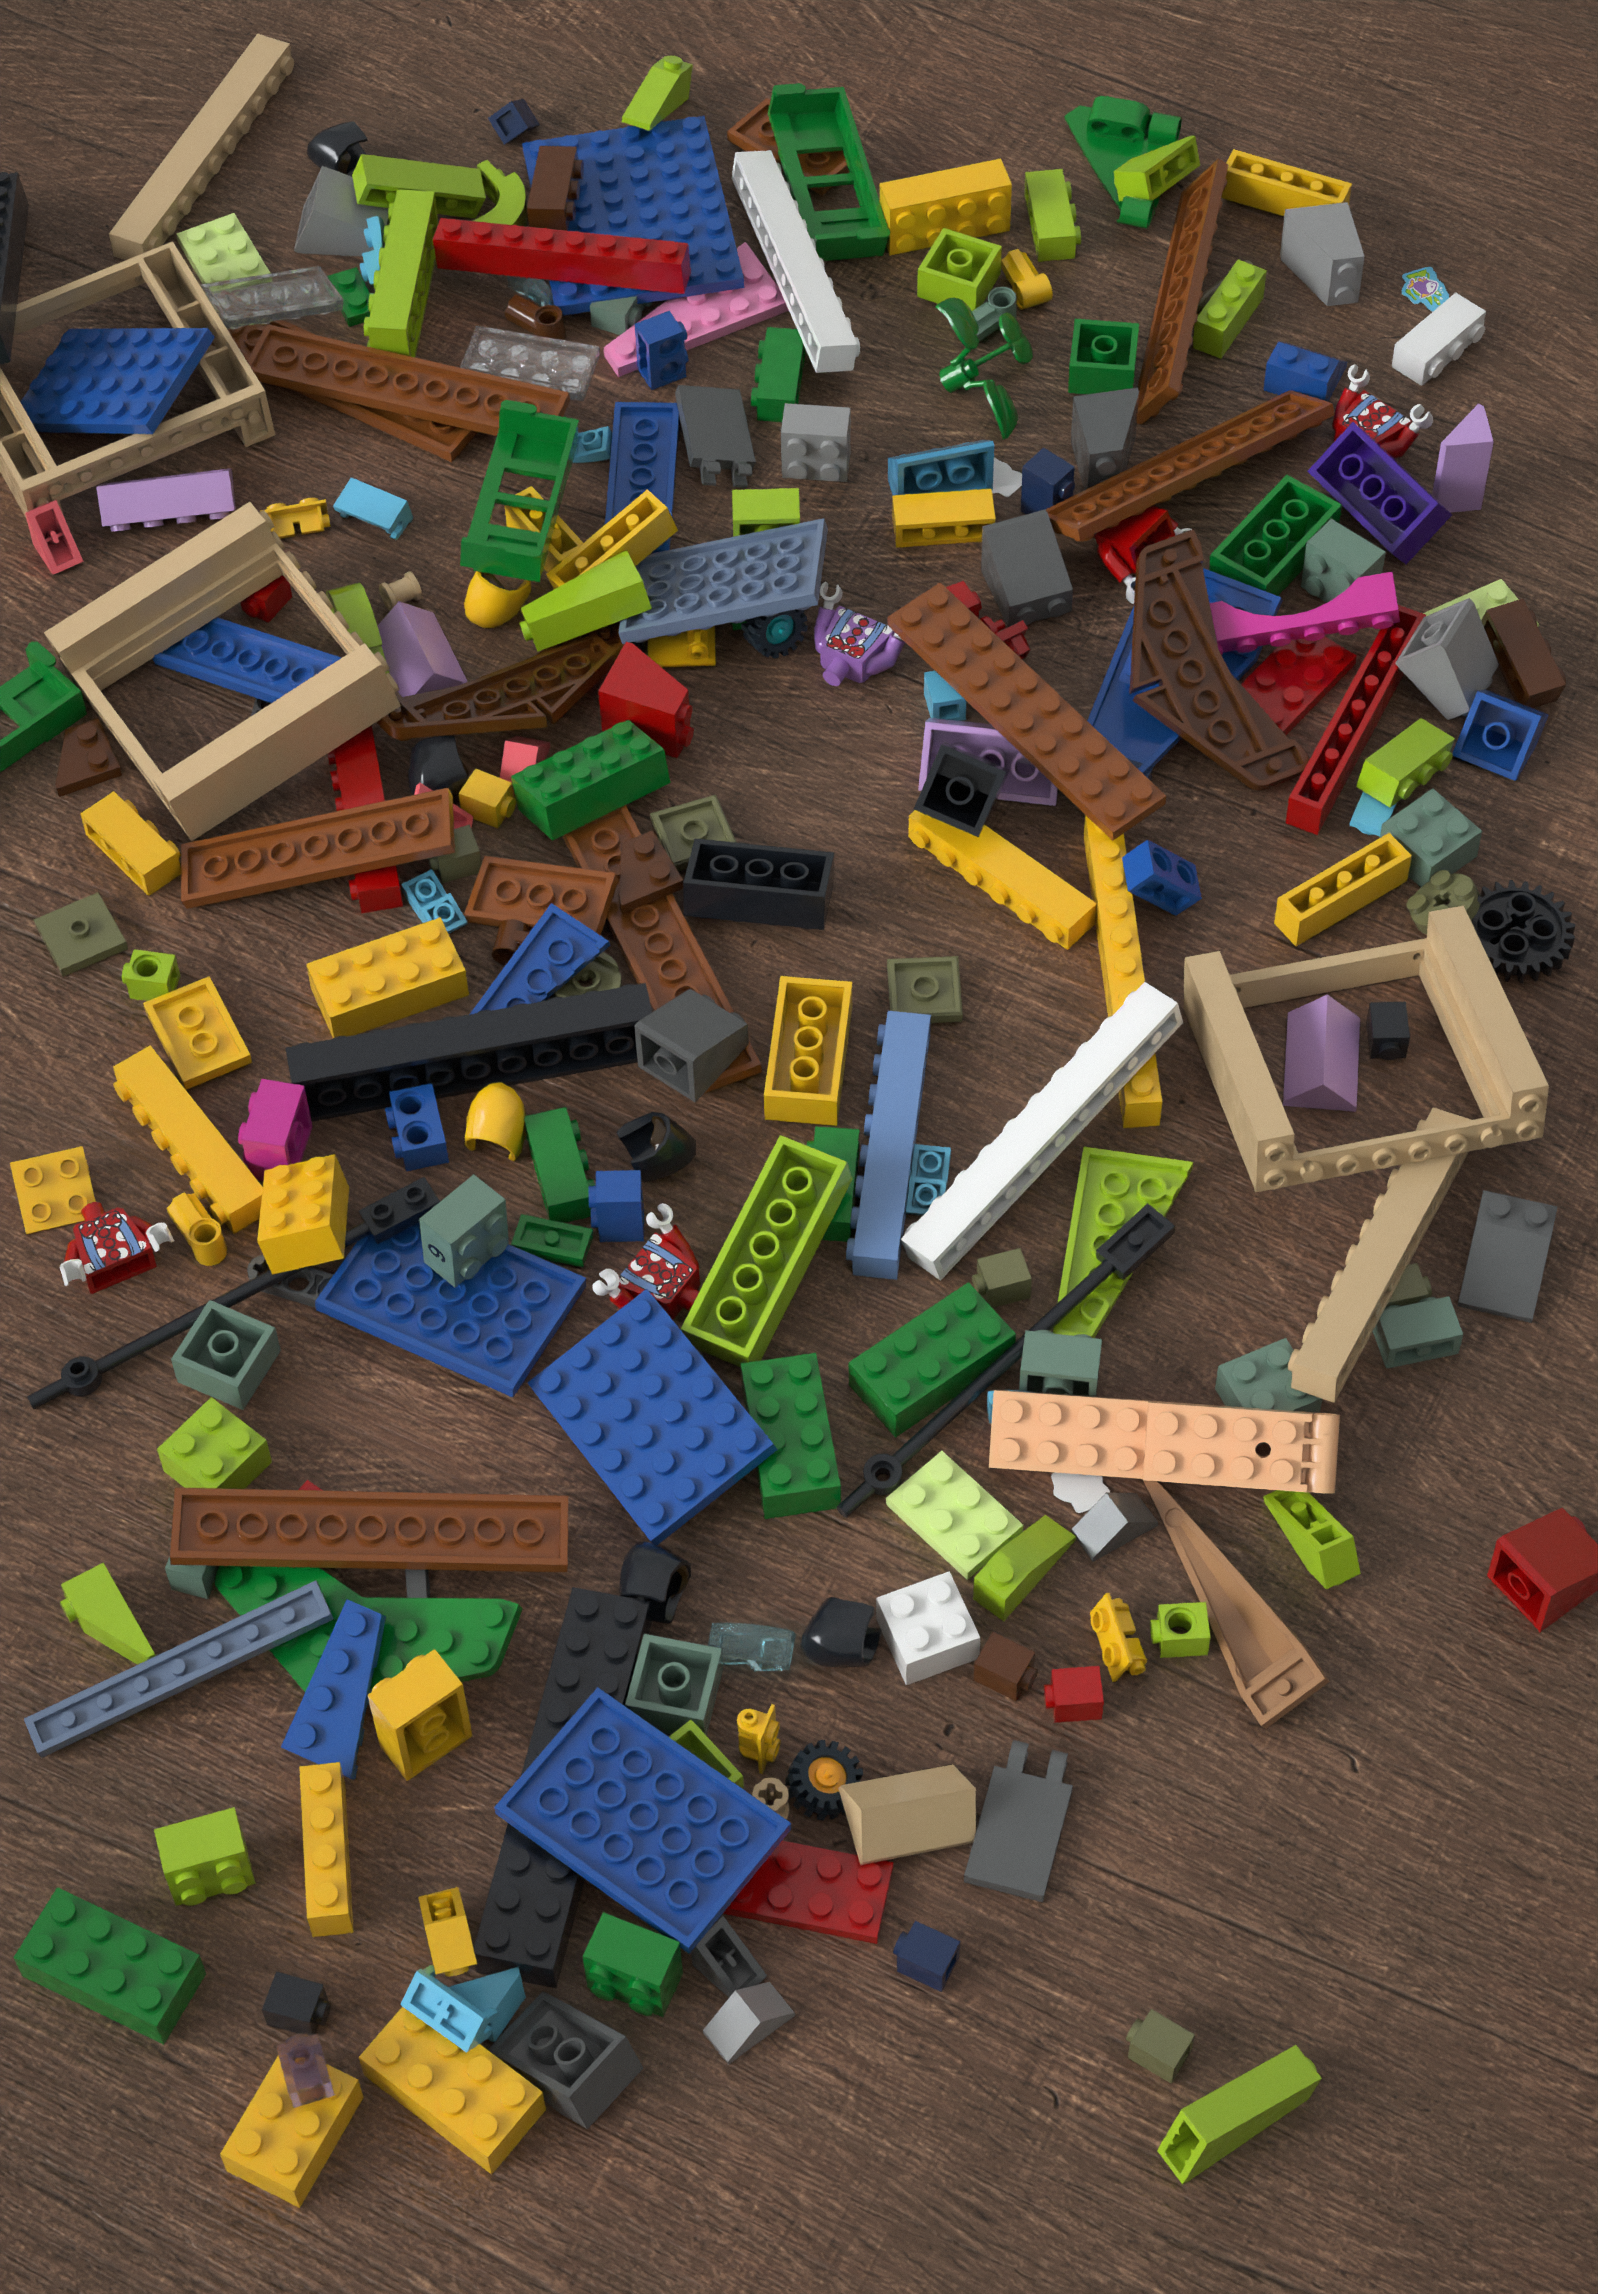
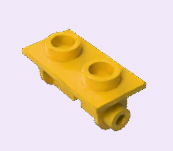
M306 498L301 500L299 504L286 506L284 503L269 505L265 510L275 526L271 529V532L274 531L280 539L295 536L293 524L300 523L302 535L325 531L324 528L331 527L329 515L326 514L328 513L326 499Z
M1106 1593L1090 1612L1091 1626L1097 1634L1102 1649L1103 1662L1108 1667L1112 1682H1116L1128 1670L1131 1675L1142 1674L1146 1670L1144 1665L1147 1663V1659L1139 1638L1125 1637V1635H1133L1136 1632L1128 1604L1123 1603L1120 1598L1112 1600L1110 1593Z
M771 1704L767 1714L754 1709H745L737 1717L739 1751L744 1757L758 1761L760 1774H763L768 1761H775L781 1745V1739L777 1738L780 1722L776 1721L775 1705Z

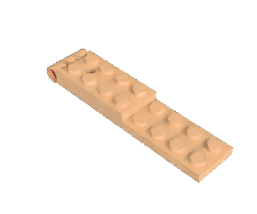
M994 1390L989 1468L1137 1478L1146 1481L1281 1491L1335 1493L1340 1415ZM1261 1442L1268 1443L1271 1447L1270 1453L1266 1456L1258 1455L1255 1450L1256 1446Z

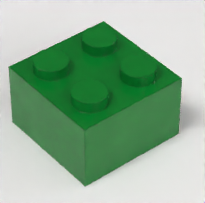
M1075 319L1069 365L1068 393L1095 394L1134 388L1139 323Z
M603 1912L583 1954L587 1988H590V1991L595 1996L606 2001H613L615 1998L628 2003L633 2011L641 2015L651 2016L653 2013L664 2017L683 1975L679 1941Z

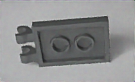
M678 385L675 397L690 467L700 468L702 485L716 486L715 474H720L721 469H730L733 486L747 488L746 476H752V470L756 461L740 389Z
M1013 1740L1007 1767L994 1766L965 1870L964 1882L1043 1902L1073 1791V1785L1062 1783L1067 1767L1068 1753L1052 1750L1046 1778H1041L1023 1773L1028 1757L1029 1744Z

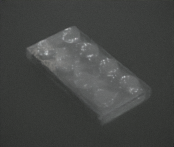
M320 266L200 284L227 329H238L241 326L268 324L272 321L284 319H299L303 316L315 314L325 315L330 312L343 310L344 299Z
M476 325L460 368L569 392L571 400L584 401L600 357V347Z

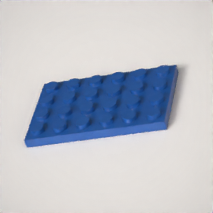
M209 328L68 329L62 335L61 341L53 354L47 358L45 366L37 378L31 382L29 390L20 403L37 432L153 434L213 342L215 336Z
M419 1222L379 1244L375 1242L372 1235L357 1241L315 1300V1307L321 1313L510 1397H514L586 1288V1277L507 1244V1247L499 1256L489 1259L480 1267L474 1277L465 1279L455 1288L424 1263Z
M648 1289L641 1292L527 1382L654 1545H659L778 1450Z
M598 1687L494 1807L496 1815L663 1936L679 1941L680 1948L688 1954L692 1952L791 1830V1823Z

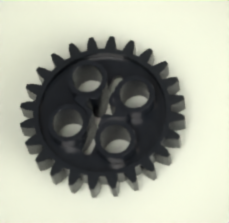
M1509 880L1508 888H1503L1499 882H1495L1493 892L1485 886L1482 887L1481 895L1477 899L1480 903L1479 910L1471 920L1496 975L1499 972L1504 973L1505 982H1508L1512 975H1517L1520 983L1524 982L1525 975H1530L1536 982L1538 981L1540 971L1548 977L1551 976L1553 967L1561 969L1563 960L1569 959L1575 940L1573 935L1575 924L1570 923L1572 913L1563 912L1565 902L1553 903L1555 893L1551 892L1545 896L1542 895L1541 885L1537 886L1533 891L1529 890L1528 881H1524L1521 888H1516L1513 880Z

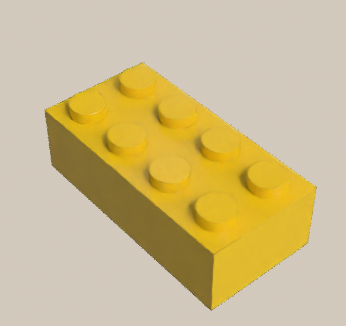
M996 159L880 183V204L887 227L890 230V236L886 244L889 255L932 247L943 228L975 238L1010 231L1012 183L1002 160Z
M441 917L306 964L311 990L333 1038L357 1035L469 995L466 970Z
M780 976L764 1090L765 1120L837 1126L852 1014V982Z
M404 2007L396 2013L359 2056L365 2077L491 2175L546 2111L543 2092L481 2044L465 2052Z

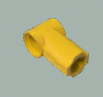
M1019 249L1009 251L1006 257L1001 260V269L1010 282L1012 290L1016 293V305L1018 308L1023 310L1051 301L1053 297L1052 287L1046 274H1039L1026 252H1021Z
M184 1192L173 1198L172 1203L167 1207V1212L192 1248L196 1260L205 1266L219 1264L227 1255V1246L220 1224L211 1218L195 1193L186 1194Z

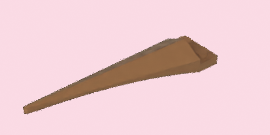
M1143 1480L1178 1552L1199 1601L1206 1602L1208 1621L1239 1694L1259 1724L1267 1729L1330 1681L1310 1653L1311 1651L1159 1481Z

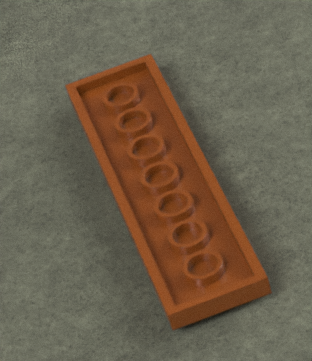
M449 788L181 844V902L186 909L455 853L453 796Z

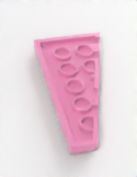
M744 242L737 248L745 288L668 299L638 322L670 311L676 321H681L686 329L687 339L684 340L687 351L785 313L789 309L777 284L748 244ZM635 325L604 347V357L618 377L638 370Z

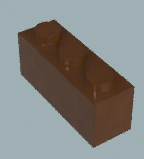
M539 146L527 205L529 227L568 231L570 221H575L576 206L574 200H579L580 195L578 179H583L584 163L583 160H578L577 147Z
M1524 599L1487 609L1481 621L1499 663L1498 667L1515 701L1531 708L1557 701L1566 686V678L1562 668L1556 665L1551 655V646L1548 640L1542 637L1537 627L1535 613L1528 609Z

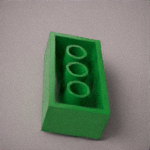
M1286 474L1211 553L1209 570L1279 596L1303 570L1307 541L1330 519L1340 523L1342 504Z
M630 720L617 723L612 728L595 736L588 737L583 742L564 751H559L552 757L535 765H530L523 771L511 776L518 810L552 841L671 783L664 749Z
M968 1282L848 1362L849 1386L896 1438L961 1393L1016 1342V1333Z
M816 1353L741 1363V1382L746 1411L778 1449L756 1467L764 1519L837 1509L836 1507L841 1503V1485Z
M58 1887L13 1957L23 1977L163 2045L206 1975L199 1954Z

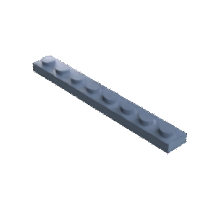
M315 1580L24 1718L25 1724L38 1755L43 1758L333 1620V1615L319 1584Z

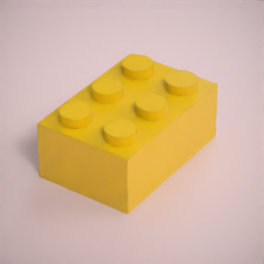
M335 1154L325 1157H314L307 1161L290 1165H279L264 1171L257 1242L272 1275L344 1258L349 1185Z
M435 1649L426 1655H419L413 1658L403 1671L393 1678L381 1680L374 1686L372 1692L368 1694L379 1745L406 1781H409L473 1736L463 1684Z
M285 2044L220 2153L226 2171L300 2208L364 2098L359 2080Z

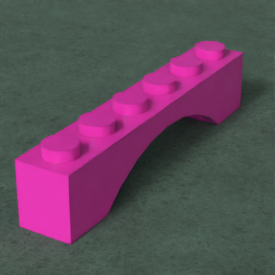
M1393 572L1358 577L1347 590L1330 602L1313 610L1294 615H1258L1236 609L1223 601L1210 603L1218 649L1221 655L1223 652L1234 650L1242 653L1255 650L1257 646L1269 644L1274 647L1285 646L1293 640L1304 638L1307 641H1316L1324 638L1325 635L1333 633L1351 635L1358 632L1359 629L1369 627L1386 629L1391 627L1393 623L1400 622Z

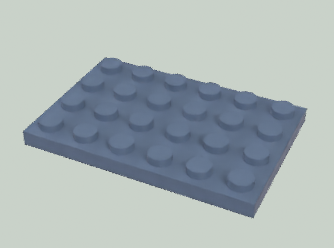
M825 518L648 555L635 567L643 580L652 609L621 620L618 634L622 644H625L626 641L641 643L650 638L665 635L676 636L685 631L695 629L706 630L715 625L730 622L741 623L750 618L760 616L771 617L780 612L795 609L806 610L818 605L828 534Z

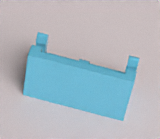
M352 477L333 505L334 510L341 513V517L348 518L350 515L384 529L385 532L391 534V538L396 540L414 518L407 500Z
M429 1965L423 1970H417L400 2004L402 2007L465 2052L470 2051L490 2037L493 2028L488 2024L499 2016L500 2013L491 2007L482 2012L435 1978L437 1974H435L433 1965Z

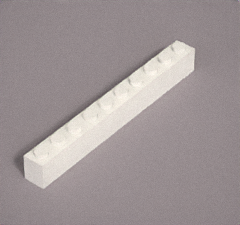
M771 150L735 152L732 181L815 372L852 371L855 358L860 354L859 339L854 337L850 319L845 317L842 310L840 297H836L833 290V281L831 277L827 276L824 261L822 258H819L816 252L815 241L813 238H810L807 232L806 221L801 218L798 203L796 200H793L790 194V186L782 176L780 163L776 162Z
M1146 982L1136 991L1131 992L1117 1012L1103 1021L1099 1031L1088 1042L1081 1044L1075 1056L1064 1067L1059 1068L1054 1073L1051 1081L1040 1093L1034 1094L1025 1109L1016 1118L1008 1121L1003 1132L991 1144L986 1145L981 1150L978 1158L970 1167L957 1175L952 1186L942 1196L935 1198L929 1210L917 1222L912 1223L907 1228L901 1241L908 1258L941 1281L1183 1024L1178 1003Z

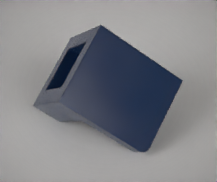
M524 99L511 101L488 117L504 145L509 144L527 130L535 129L540 125Z

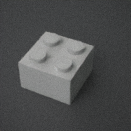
M785 403L781 427L782 478L847 482L851 455L850 408Z

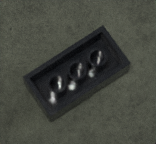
M695 838L683 882L684 916L824 930L834 885V852Z

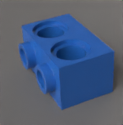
M670 311L635 323L637 367L650 389L654 390L685 378L686 363L689 359L684 340L687 339V332L681 321L677 322Z
M1146 840L1122 857L1128 892L1175 916L1202 899L1195 864L1163 847Z
M432 1083L389 1092L391 1107L385 1108L389 1129L396 1128L398 1136L391 1137L395 1158H403L405 1170L411 1171L449 1163L446 1141Z

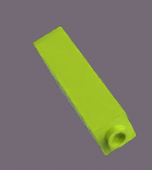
M626 550L521 607L525 621L519 622L526 642L532 640L538 652L651 610L652 607L643 580Z
M1294 2045L1182 2108L1157 2151L1183 2185L1307 2101L1322 2078L1317 2073L1313 2062L1304 2056L1297 2045Z

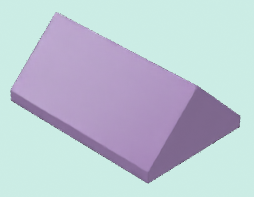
M1479 403L1441 442L1432 496L1450 513L1481 510L1494 441L1485 408Z
M398 601L378 624L384 656L390 668L389 674L398 685L399 691L397 692L402 697L458 686L468 682L433 612Z
M1325 995L1288 1012L1283 1106L1356 1112L1360 1018L1329 995Z

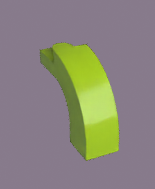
M488 160L477 164V169H480L484 192L496 206L490 212L473 221L527 227L526 192L520 177L516 172L505 176L501 169H496Z
M359 582L326 591L327 597L333 606L331 611L333 613L339 611L349 625L347 631L350 634L355 631L373 654L380 652L385 659L379 629L362 584Z

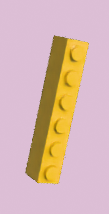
M916 810L909 815L908 837L916 846L925 848L935 855L944 866L951 867L959 872L969 884L980 887L996 903L1005 905L1015 912L1020 920L1027 924H1032L1043 932L1045 937L1051 942L1058 943L1068 950L1095 925L1097 903L986 825H984L979 837Z
M151 1045L113 1066L117 1080L113 1083V1086L123 1102L129 1100L134 1106L132 1110L142 1126L148 1124L153 1130L151 1135L157 1146L162 1151L167 1148L171 1153L170 1159L180 1175L186 1173L189 1176L191 1188L200 1200L207 1199L211 1205L209 1209L214 1219L220 1225L225 1223L233 1234L260 1219L262 1185Z

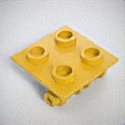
M715 626L706 630L695 629L681 632L676 636L665 635L648 639V657L660 667L716 666Z
M83 1146L10 1163L26 1234L85 1221L81 1210L87 1204L96 1201Z

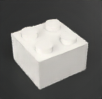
M950 1571L876 1598V1620L906 1685L972 1662L978 1658L980 1654V1636Z

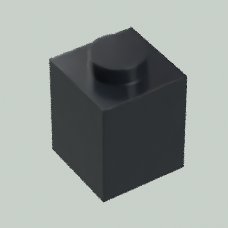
M1406 1002L1369 1003L1366 1028L1370 1059L1395 1060L1397 1058H1406L1410 1041Z
M276 1971L262 2012L267 2025L314 2038L318 2026H324L328 2019L331 2001H328L323 1984Z

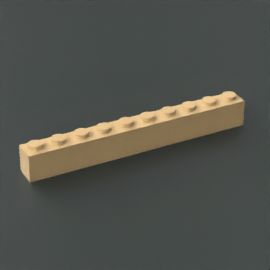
M260 34L255 36L110 231L109 237L114 257L128 260L162 246L168 237L174 234L181 219L190 212L192 204L198 196L204 193L207 184L214 174L220 171L221 165L228 155L234 152L236 144L241 137L248 133L252 122L263 112L271 96L277 93L285 77L291 74L294 67V59L291 56L290 43Z
M1433 1107L1426 1121L1422 1119L1419 1121L1416 1131L1469 1121L1471 1119ZM1468 1152L1427 1159L1421 1162L1401 1164L1399 1170L1395 1168L1392 1170L1387 1184L1388 1190L1386 1194H1379L1374 1206L1372 1220L1366 1219L1360 1232V1241L1358 1245H1351L1346 1257L1344 1271L1338 1270L1334 1276L1331 1286L1332 1293L1329 1297L1323 1296L1318 1307L1316 1322L1308 1323L1303 1335L1301 1349H1294L1288 1363V1371L1292 1372L1291 1388L1335 1403Z

